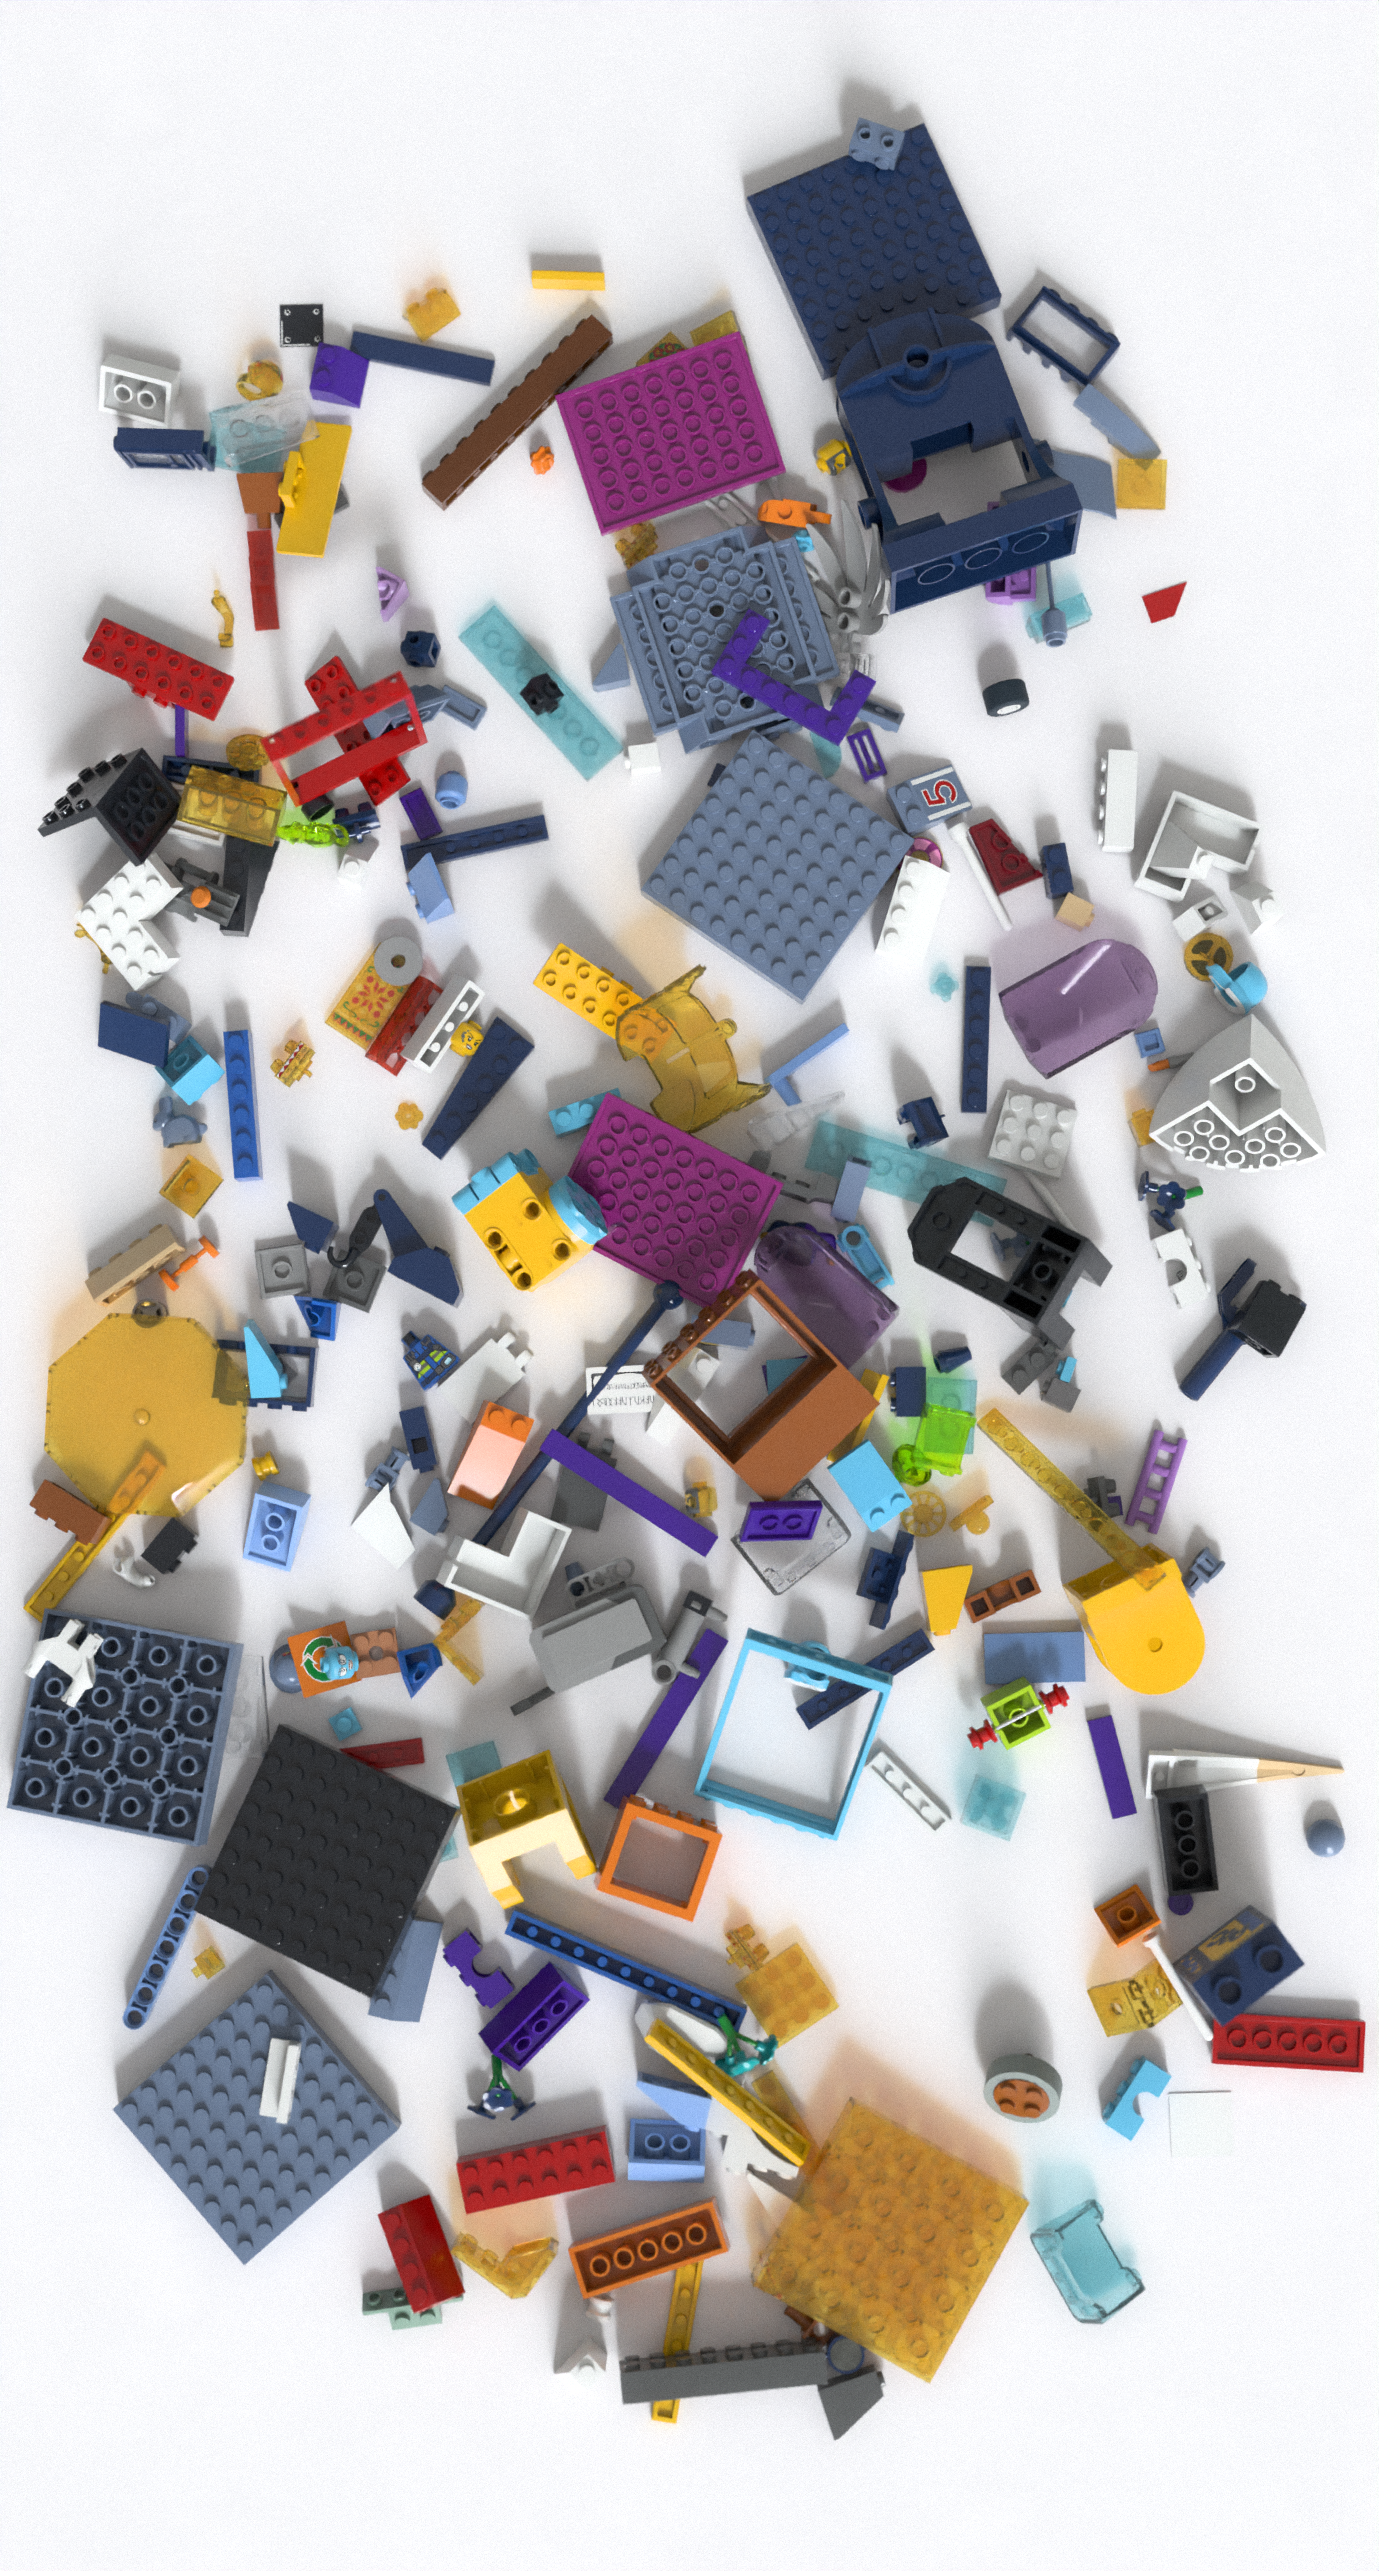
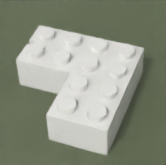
M1173 790L1168 798L1134 886L1178 904L1183 900L1192 878L1165 877L1149 867L1167 821L1172 822L1187 832L1214 856L1211 863L1212 866L1240 877L1247 873L1256 852L1255 849L1266 826Z
M154 850L140 866L135 867L129 861L74 915L135 991L149 989L163 976L161 972H167L181 958L151 921L184 888Z
M519 1506L500 1552L456 1534L447 1553L451 1557L450 1561L444 1560L436 1581L448 1588L532 1621L572 1529Z

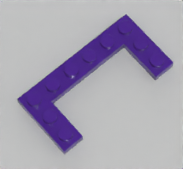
M748 609L713 667L711 674L839 747L875 687L876 681L855 669L832 709L829 711L747 664L751 654L770 624V620Z

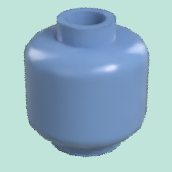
M448 771L438 777L435 798L442 807L457 809L466 802L468 790L466 778L457 771Z

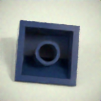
M288 1201L287 1207L298 1238L304 1242L302 1246L316 1254H319L320 1251L327 1253L340 1226L327 1218Z

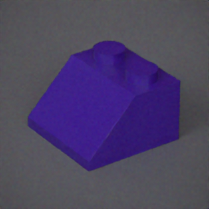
M319 342L309 387L313 400L360 409L370 364L369 360L342 346Z

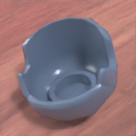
M1329 1819L1315 1821L1308 1828L1306 1835L1309 1849L1320 1857H1333L1344 1848L1346 1839L1344 1829L1336 1821Z

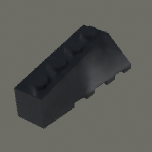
M227 833L223 888L239 894L240 897L228 926L220 924L219 930L224 936L249 937L258 910V904L261 895H263L265 883L280 844L279 841L252 834Z

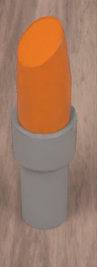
M1194 1052L1167 1057L1164 1060L1148 1065V1069L1155 1072L1168 1068H1177L1180 1065H1184L1194 1055Z

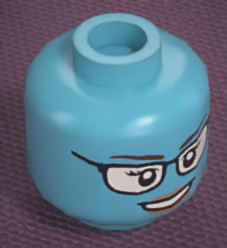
M349 1646L328 1648L324 1653V1657L320 1658L321 1672H325L330 1680L351 1678L354 1672L358 1670L357 1653L352 1651Z

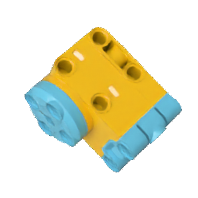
M524 1148L517 1155H514L512 1152L506 1153L490 1167L487 1166L471 1178L472 1181L452 1196L454 1205L467 1219L514 1287L520 1291L528 1290L533 1292L539 1286L552 1282L593 1250L594 1244L608 1234L601 1208L595 1198L566 1175L553 1184L539 1165L536 1157L527 1148Z

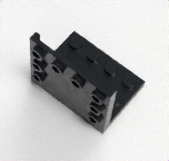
M142 747L125 755L120 753L113 757L111 761L106 762V760H103L92 769L90 767L83 769L78 774L79 779L67 787V794L54 803V810L48 812L42 818L43 823L37 830L43 837L96 817L134 866L137 867L145 862L188 805Z

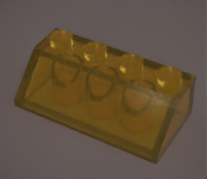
M192 765L184 785L177 821L273 847L286 812L288 792Z

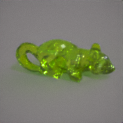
M293 821L291 825L276 827L271 830L272 834L284 841H288L292 845L303 843L314 848H326L333 844L344 848L350 840L348 831L338 824L330 825L326 823L324 825L318 822H310L309 825H304ZM332 828L340 830L344 837L340 839Z

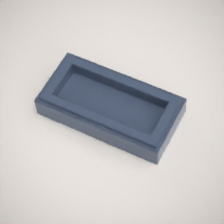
M445 684L442 691L448 693L451 698L441 712L476 731L488 711L487 708Z

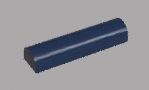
M163 755L161 771L169 781L254 792L260 791L262 783L261 767Z

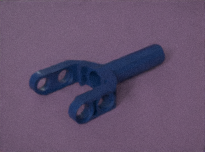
M1249 1257L1240 1265L1217 1294L1218 1311L1221 1316L1223 1330L1178 1385L1179 1390L1192 1401L1197 1402L1240 1347L1247 1345L1226 1329L1236 1316L1235 1312L1238 1310V1307L1235 1305L1231 1306L1230 1302L1254 1274V1268L1257 1265ZM1302 1301L1300 1304L1305 1308L1307 1306V1304L1304 1301Z

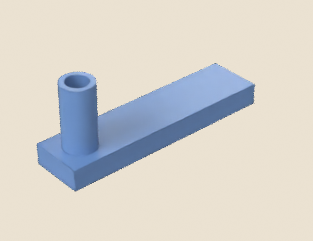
M845 1023L841 1024L765 1078L763 1081L764 1085L768 1090L774 1087L790 1110L794 1109L802 1103V1100L786 1078L849 1034L850 1030Z

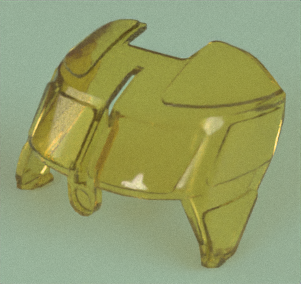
M701 964L664 987V990L625 1009L617 1017L615 1033L616 1044L623 1060L627 1062L638 1055L643 1056L661 1088V1092L649 1104L654 1114L690 1134H694L716 1123L721 1117L731 1111L736 1112L760 1100L771 1092L770 1089L772 1088L770 1082L755 1084L738 1080L736 1062L726 1040L737 1032V1024L730 1018L716 1022L707 1007L690 993L696 979L701 977L707 969L705 965L701 966ZM689 1048L690 1051L671 1063H667V1059L681 1050Z

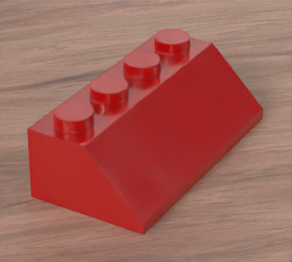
M430 2194L377 2214L413 2314L424 2312L466 2293Z

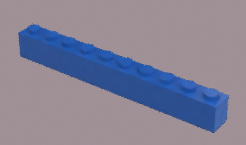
M517 1906L504 1933L662 2002L673 2004L690 2014L718 2026L721 2025L717 2017L726 2014L736 2032L739 2031L747 2012V2005Z

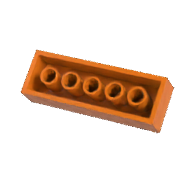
M712 2196L571 2243L568 2252L583 2299H587L729 2252L731 2244L716 2198Z

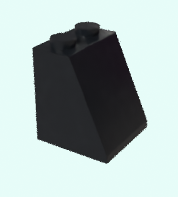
M1271 1279L1268 1281L1261 1280L1257 1283L1226 1330L1265 1358H1279L1306 1308L1300 1305L1302 1301L1298 1297L1290 1293L1286 1295L1280 1291L1282 1287Z

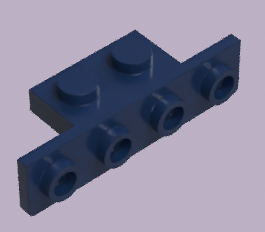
M899 1530L892 1553L873 1547L870 1548L856 1592L858 1596L876 1601L869 1622L870 1626L885 1630L886 1625L890 1621V1612L894 1600L898 1596V1587L906 1571L909 1553L913 1548L914 1534Z

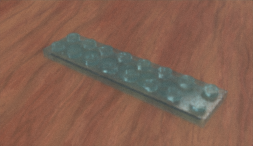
M495 605L458 636L463 645L587 782L624 750L620 743ZM547 672L551 679L557 683L564 696L558 702L560 706L553 713L548 714L546 712L537 716L519 693L533 677Z
M819 1120L804 1167L841 1179L848 1154L872 1161L865 1187L920 1205L923 1204L932 1187L953 1183L955 1179L964 1176L1003 1195L1007 1179ZM976 1211L970 1221L993 1227L994 1220Z

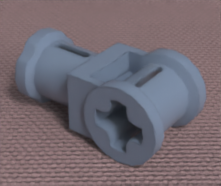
M392 1446V1452L384 1463L380 1462L378 1467L374 1469L367 1479L365 1486H371L380 1492L385 1486L377 1482L379 1480L385 1485L389 1484V1493H391L401 1475L399 1471L406 1461H410V1457Z
M1207 1546L1194 1558L1192 1564L1188 1567L1190 1572L1182 1580L1186 1592L1191 1598L1196 1596L1195 1592L1203 1583L1208 1584L1226 1564L1223 1560L1219 1561L1211 1554Z

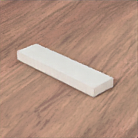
M881 1748L864 1765V1768L934 1838L952 1821Z

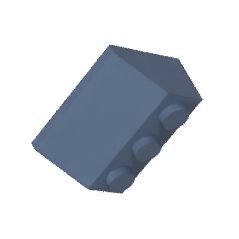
M429 684L421 687L414 685L409 688L422 724L433 721L451 698L448 693ZM402 700L362 721L371 738L375 739L411 721L405 702Z

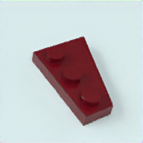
M992 818L968 829L998 896L1041 879L1044 876L1030 864L1026 855L1021 853L1012 844V840Z

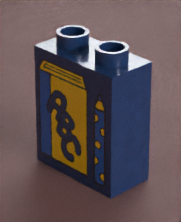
M1249 1905L1172 1963V1965L1198 2003L1223 2027L1304 1966L1305 1963L1274 1921Z

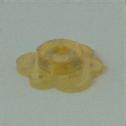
M407 1103L400 1104L398 1107L399 1112L395 1114V1119L399 1121V1127L402 1130H407L410 1127L416 1129L418 1122H421L424 1117L423 1113L418 1110V1106L414 1103L410 1104V1106Z

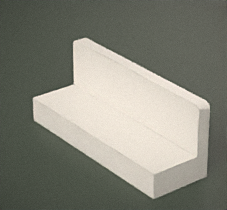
M272 2038L259 2113L262 2116L277 2118V2123L287 2124L291 2115L302 2042Z

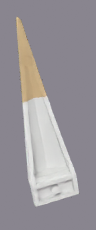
M1175 1748L1172 1751L1148 1750L1144 1794L1145 1799H1153V1790L1203 1784L1206 1791L1280 1779L1341 1774L1345 1771L1344 1768L1338 1766Z

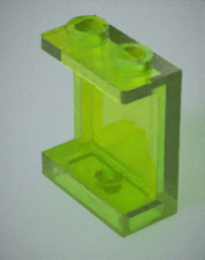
M924 1402L910 1460L916 1466L915 1468L925 1472H930V1469L938 1470L940 1474L953 1477L954 1474L962 1475L961 1462L970 1428H975L977 1420L975 1415L969 1411Z

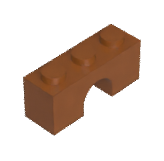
M1026 1569L965 1597L963 1607L970 1622L974 1624L996 1614L997 1611L1009 1605L1024 1601L1042 1591L1032 1570Z

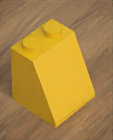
M963 1564L918 1571L927 1630L933 1632L934 1635L951 1634V1629L957 1628L973 1571L972 1565Z

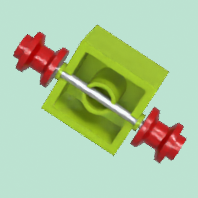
M1023 1676L980 1698L992 1724L990 1725L988 1720L985 1719L983 1720V1727L977 1730L972 1726L969 1727L971 1733L967 1734V1737L972 1747L978 1746L980 1751L983 1750L985 1742L989 1740L994 1743L998 1742L995 1735L997 1734L1006 1750H1009L1052 1728L1043 1710L1046 1708L1049 1715L1053 1714V1707L1059 1704L1064 1708L1068 1706L1066 1701L1070 1698L1064 1686L1058 1687L1055 1683L1053 1684V1691L1047 1694L1043 1691L1038 1692L1040 1696L1038 1700L1032 1686Z

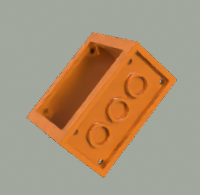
M630 1794V1797L623 1796L594 1879L596 1889L693 1922L723 1834L718 1829V1826L715 1825V1822L701 1818V1821H697L687 1812L678 1810L676 1814L671 1812L668 1806L654 1802L653 1806L649 1805L644 1801V1798L634 1794ZM636 1817H640L703 1839L702 1843H705L706 1846L687 1902L612 1877L632 1819L636 1820Z

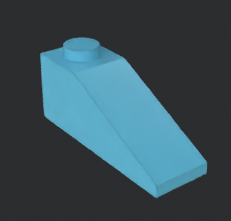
M248 1319L244 1326L251 1398L281 1397L284 1389L288 1387V1376L283 1374V1365L255 1321Z

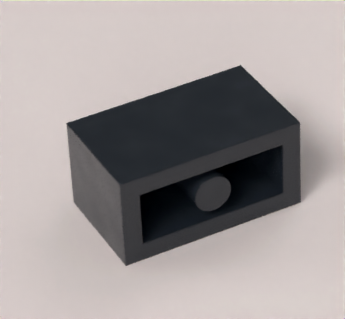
M172 1517L141 1554V1557L163 1575L169 1572L173 1574L182 1564L180 1561L185 1553L190 1554L198 1545L196 1539L199 1535L178 1517Z

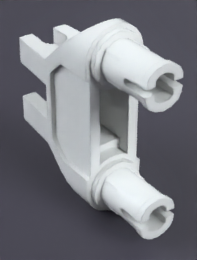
M70 1619L58 1637L35 1642L32 1646L33 1654L21 1669L24 1673L28 1672V1676L36 1678L46 1660H49L70 1675L73 1682L61 1697V1700L63 1702L68 1701L66 1704L71 1707H75L84 1691L92 1688L95 1683L94 1655L104 1640L99 1634L95 1633L93 1635L90 1633L81 1646L75 1643V1640L85 1626L78 1619H75V1621Z

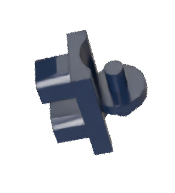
M370 802L360 803L357 806L358 813L351 815L348 808L335 810V819H332L338 838L347 836L350 839L357 837L358 842L362 843L364 842L363 835L371 833L373 829L381 828L376 810L372 808Z

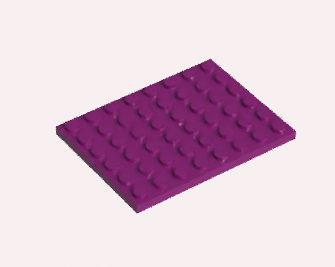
M739 331L555 395L601 536L786 473Z
M610 1092L606 1093L567 1175L573 1182L592 1195L601 1208L608 1234L594 1244V1251L659 1285L665 1283L663 1280L677 1282L682 1290H679L680 1296L703 1308L711 1306L717 1300L716 1296L720 1291L725 1288L728 1289L735 1283L734 1279L741 1272L785 1184L781 1180Z

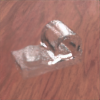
M834 653L840 670V676L835 678L849 679L856 669L871 679H876L877 654Z

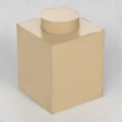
M1068 892L1054 919L1081 932L1084 926L1089 928L1095 914L1092 913L1095 905Z

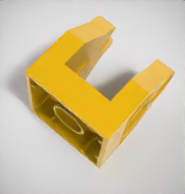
M549 1749L456 1787L469 1849L491 1894L500 1902L504 1910L525 1901L519 1888L521 1883L511 1858L555 1840L565 1863L572 1870L577 1880L598 1872L593 1852L573 1801Z

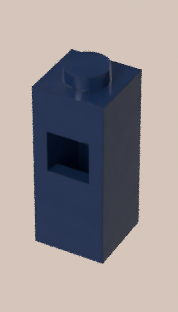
M425 1406L400 1411L399 1415L413 1470L419 1469L420 1474L433 1471L434 1465H438L439 1461Z

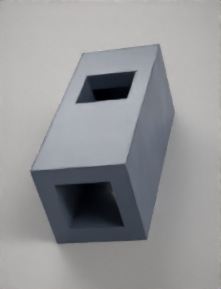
M848 1154L830 1214L836 1221L854 1223L872 1161Z

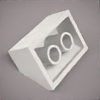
M110 354L101 364L99 411L169 428L179 395L180 371Z

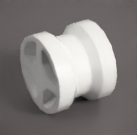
M605 2294L590 2297V2307L586 2309L585 2315L596 2321H610L611 2314L609 2310L614 2304V2299Z

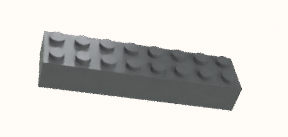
M806 2337L805 2340L801 2339V2342L791 2343V2340H778L775 2345L756 2342L750 2344L751 2347L740 2348V2345H728L725 2347V2350L716 2351L713 2347H706L700 2349V2352L690 2353L689 2350L675 2351V2355L667 2356L662 2352L652 2353L648 2358H639L638 2355L625 2356L624 2360H619L623 2405L828 2384L825 2350L821 2340L816 2341L815 2337Z

